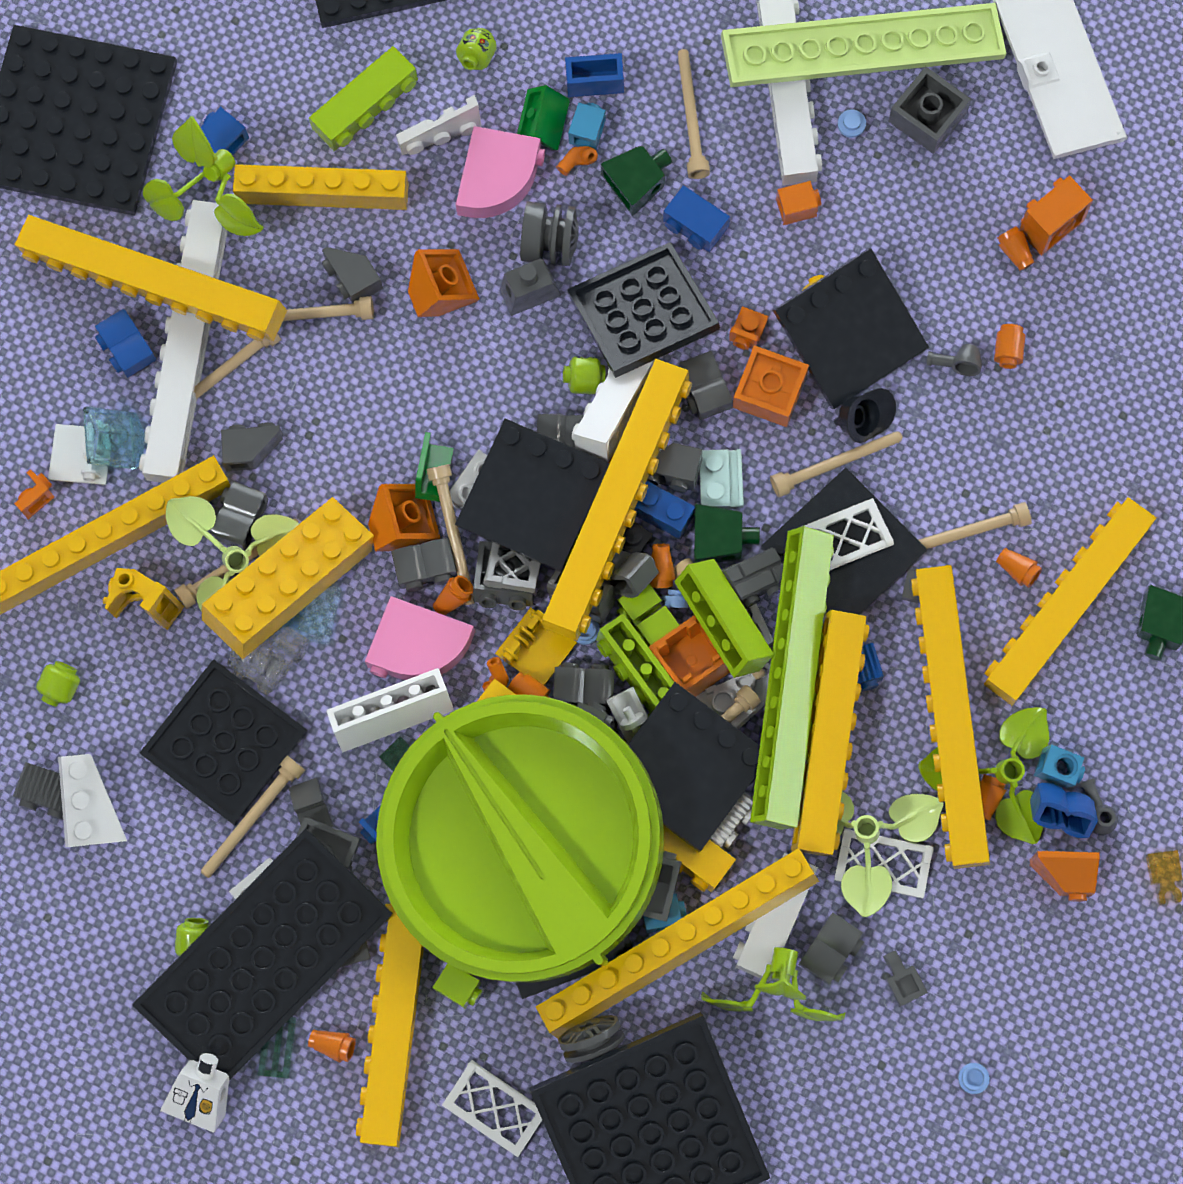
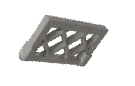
M492 543L483 584L492 588H505L535 593L541 563L534 560L529 562L525 556L514 551H510L500 557L498 555L500 545ZM517 555L524 565L511 571L505 564V561ZM500 565L507 574L503 577L494 575L495 567ZM529 569V581L517 578V575Z

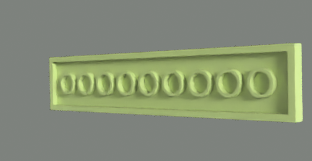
M996 3L727 29L721 32L730 87L1004 59L1006 56Z

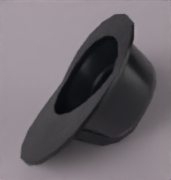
M883 388L873 389L861 396L845 400L840 407L838 417L833 420L834 424L840 426L841 430L849 435L854 442H866L889 428L895 417L896 401L889 390Z

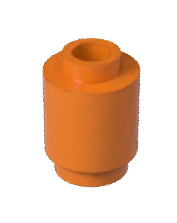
M1003 324L1000 326V331L996 335L994 361L999 363L1000 367L1014 369L1017 365L1023 363L1026 335L1023 333L1024 328L1017 324Z
M519 672L507 687L516 695H535L551 698L549 697L551 690L529 674L524 675Z

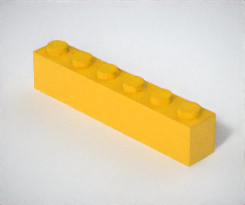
M235 164L233 193L246 204L407 210L409 182L407 173L403 170Z

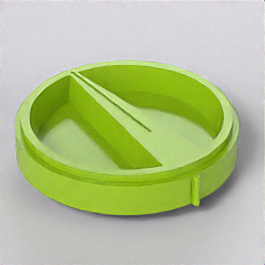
M504 695L473 702L446 716L435 712L433 718L436 723L424 731L400 759L387 784L379 809L376 837L378 866L389 901L399 919L419 943L439 959L464 972L491 980L514 983L539 982L570 975L588 967L594 962L598 965L606 966L608 959L605 955L613 950L632 931L645 912L657 886L662 867L664 852L662 812L653 783L640 759L616 732L597 717L564 701L544 696Z

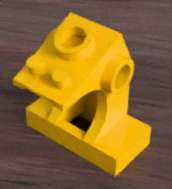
M116 568L114 577L110 579L108 584V597L103 598V604H106L105 609L116 619L130 602L143 600L139 606L166 630L170 628L185 607L159 582H154L135 569Z

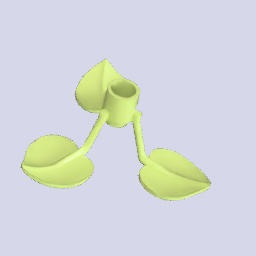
M195 496L172 498L166 505V522L173 537L184 545L195 546L204 535L223 552L222 562L229 569L223 579L218 576H211L205 579L198 587L196 599L201 612L202 603L230 581V576L240 573L248 566V556L251 555L255 547H257L258 555L261 556L300 523L283 515H264L252 524L250 532L255 541L243 551L238 546L226 548L207 532L214 526L216 515L212 505L205 499Z
M842 791L841 802L844 803V813L841 821L838 820L836 832L840 833L841 836L844 826L849 829L854 828L856 838L864 844L865 867L856 865L849 868L842 877L841 890L846 901L862 917H869L878 912L887 902L892 890V879L889 871L883 866L871 867L870 844L879 838V829L895 830L898 828L900 836L908 842L918 843L929 839L937 829L943 808V802H939L938 798L925 794H910L896 799L889 808V816L895 822L894 824L883 823V821L877 822L870 815H863L856 821L853 820L849 823L848 821L854 815V805L851 798Z

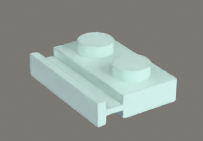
M728 449L702 450V463L699 471L701 505L723 509L743 508L741 449L729 451Z

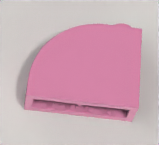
M474 126L456 201L457 215L470 218H489L503 214L518 205L530 191L534 183L537 167L543 166L545 149H541V139Z
M391 596L365 663L368 668H371L370 673L381 678H386L387 675L402 680H408L439 668L442 675L457 665L464 657L475 635V629L473 625Z

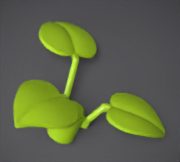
M193 116L189 117L174 132L172 142L176 151L184 160L190 163L196 162L198 167L204 166L203 172L177 192H173L171 186L165 180L153 179L143 188L144 199L159 216L169 221H177L184 215V206L177 197L181 196L204 177L212 182L222 180L215 198L216 203L219 205L214 210L218 222L227 231L239 236H251L261 232L264 227L259 224L250 208L241 198L234 194L223 195L226 183L231 178L228 173L236 164L235 158L225 149H219L214 153Z
M1042 707L1026 708L1006 718L1001 725L999 739L1004 746L1012 748L1010 751L1011 758L1000 761L996 767L978 769L979 774H995L1001 783L1010 784V798L1003 799L995 812V820L999 829L1013 839L1032 845L1038 843L1043 827L1034 822L1032 818L1030 798L1033 792L1022 790L1015 795V789L1018 787L1017 781L1021 780L1025 773V767L1019 760V757L1016 756V752L1024 759H1033L1039 757L1042 749L1048 746L1047 710ZM938 747L933 749L918 764L922 778L936 791L937 784H942L941 772H935L933 754H939Z
M774 947L771 965H766L765 973L759 984H755V991L749 1000L741 1002L710 998L703 991L701 993L703 1001L733 1012H753L752 1007L762 991L770 995H782L786 998L794 999L795 1008H791L790 1012L808 1020L841 1021L845 1018L846 1014L844 1012L834 1015L822 1010L808 1009L800 1003V1000H806L807 996L798 990V970L795 969L799 952L787 948ZM772 973V979L777 982L765 984Z

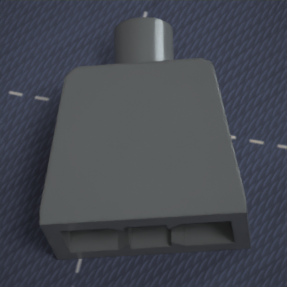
M543 259L535 260L506 272L500 287L501 295L511 316L561 296L553 275Z

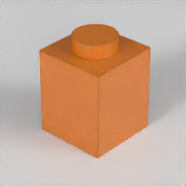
M811 181L777 189L776 202L783 225L817 217L818 206H821V198L818 189L813 190Z

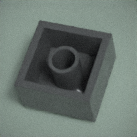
M925 66L892 106L888 122L934 154L968 113L971 98Z

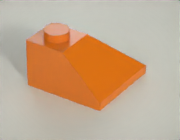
M418 249L415 252L408 294L418 317H438L479 300L459 249Z
M381 484L379 486L368 522L369 530L374 535L373 545L375 551H393L441 539L431 500L415 498V484Z
M1037 851L1030 858V866L1060 896H1068V901L1083 902L1087 901V897L1095 894L1100 852Z

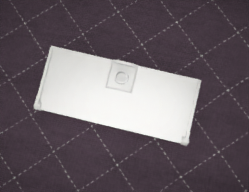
M993 0L996 3L999 18L1017 62V72L1024 89L1028 91L1053 159L1127 140V135L1074 0Z

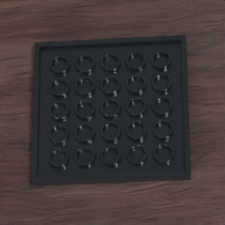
M13 25L0 70V188L135 216L177 65L176 57Z
M701 1012L529 1087V1091L569 1184H759L770 1179Z

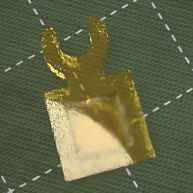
M1178 850L1147 854L1146 859L1151 885L1160 884V890L1157 894L1159 905L1166 904L1165 893L1167 892L1174 895L1175 904L1182 901V893L1175 886V882L1183 880Z

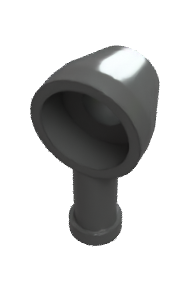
M964 344L955 356L935 354L929 351L927 366L952 367L960 375L976 376L981 372L982 367L980 350L975 345Z
M1093 778L1080 783V785L1084 788L1086 795L1093 799L1095 803L1098 822L1092 832L1097 835H1107L1116 828L1118 817L1113 808L1103 805L1095 786V779ZM1101 813H1106L1109 816V823H1103L1100 820Z

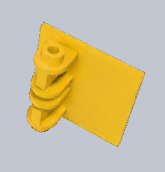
M530 607L495 654L524 675L529 674L545 686L555 673V667L561 665L577 642L544 629L542 622L544 613L538 609L535 611Z

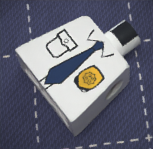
M204 1053L200 1055L199 1062L189 1060L179 1073L160 1111L214 1133L226 1115L229 1076L224 1072L216 1070L218 1058L212 1054Z

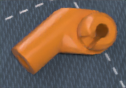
M589 146L573 147L558 163L556 168L561 174L567 176L574 166L593 164L598 159V153Z
M499 657L489 659L487 666L491 676L489 681L483 683V690L487 689L494 678L506 687L509 683V677Z

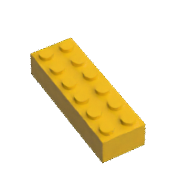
M332 497L202 603V621L237 655L244 659L371 553L374 535Z

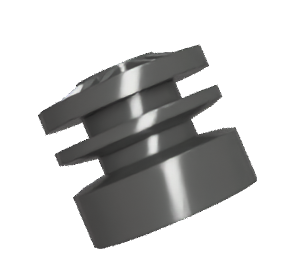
M527 201L521 233V261L533 262L542 259L544 251H549L550 263L556 265L558 252H561L562 265L570 266L578 241L579 223L576 215V206H568L566 218H562V205L557 204L553 217H548L546 203Z
M607 1015L587 1020L568 1029L559 1037L558 1042L561 1050L565 1051L563 1055L566 1062L574 1063L570 1069L624 1046L621 1043L625 1039V1035L622 1030H619L621 1025L617 1016Z

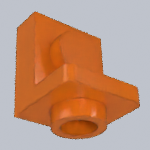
M742 306L734 327L730 330L729 341H732L734 346L743 350L753 349L754 345L758 346L769 316Z
M31 469L26 473L36 485L33 488L24 490L14 503L27 519H30L55 497L49 490L53 486L42 472L36 475Z

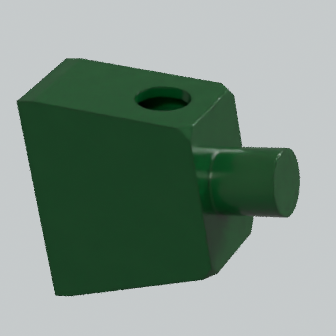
M638 146L601 164V176L633 216L664 187L665 175L662 169L670 165L672 159L665 149H661L650 156L643 146Z
M695 504L694 563L715 559L717 563L739 560L742 556V545H759L760 527H742V512Z
M1151 584L1143 595L1137 630L1139 638L1149 641L1144 653L1146 657L1161 661L1166 648L1176 651L1183 643V596Z

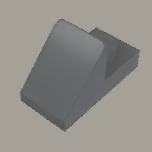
M318 778L289 787L293 808L298 816L300 825L304 817H309L334 827Z

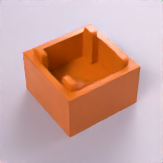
M1070 175L1064 180L1061 177L1053 183L1054 188L1040 200L1032 199L1027 204V210L1021 219L1020 232H1024L1026 240L1041 256L1084 222L1093 202V199Z
M754 345L735 392L733 408L787 427L806 380L809 365Z
M695 615L649 646V649L672 680L695 697L730 673Z

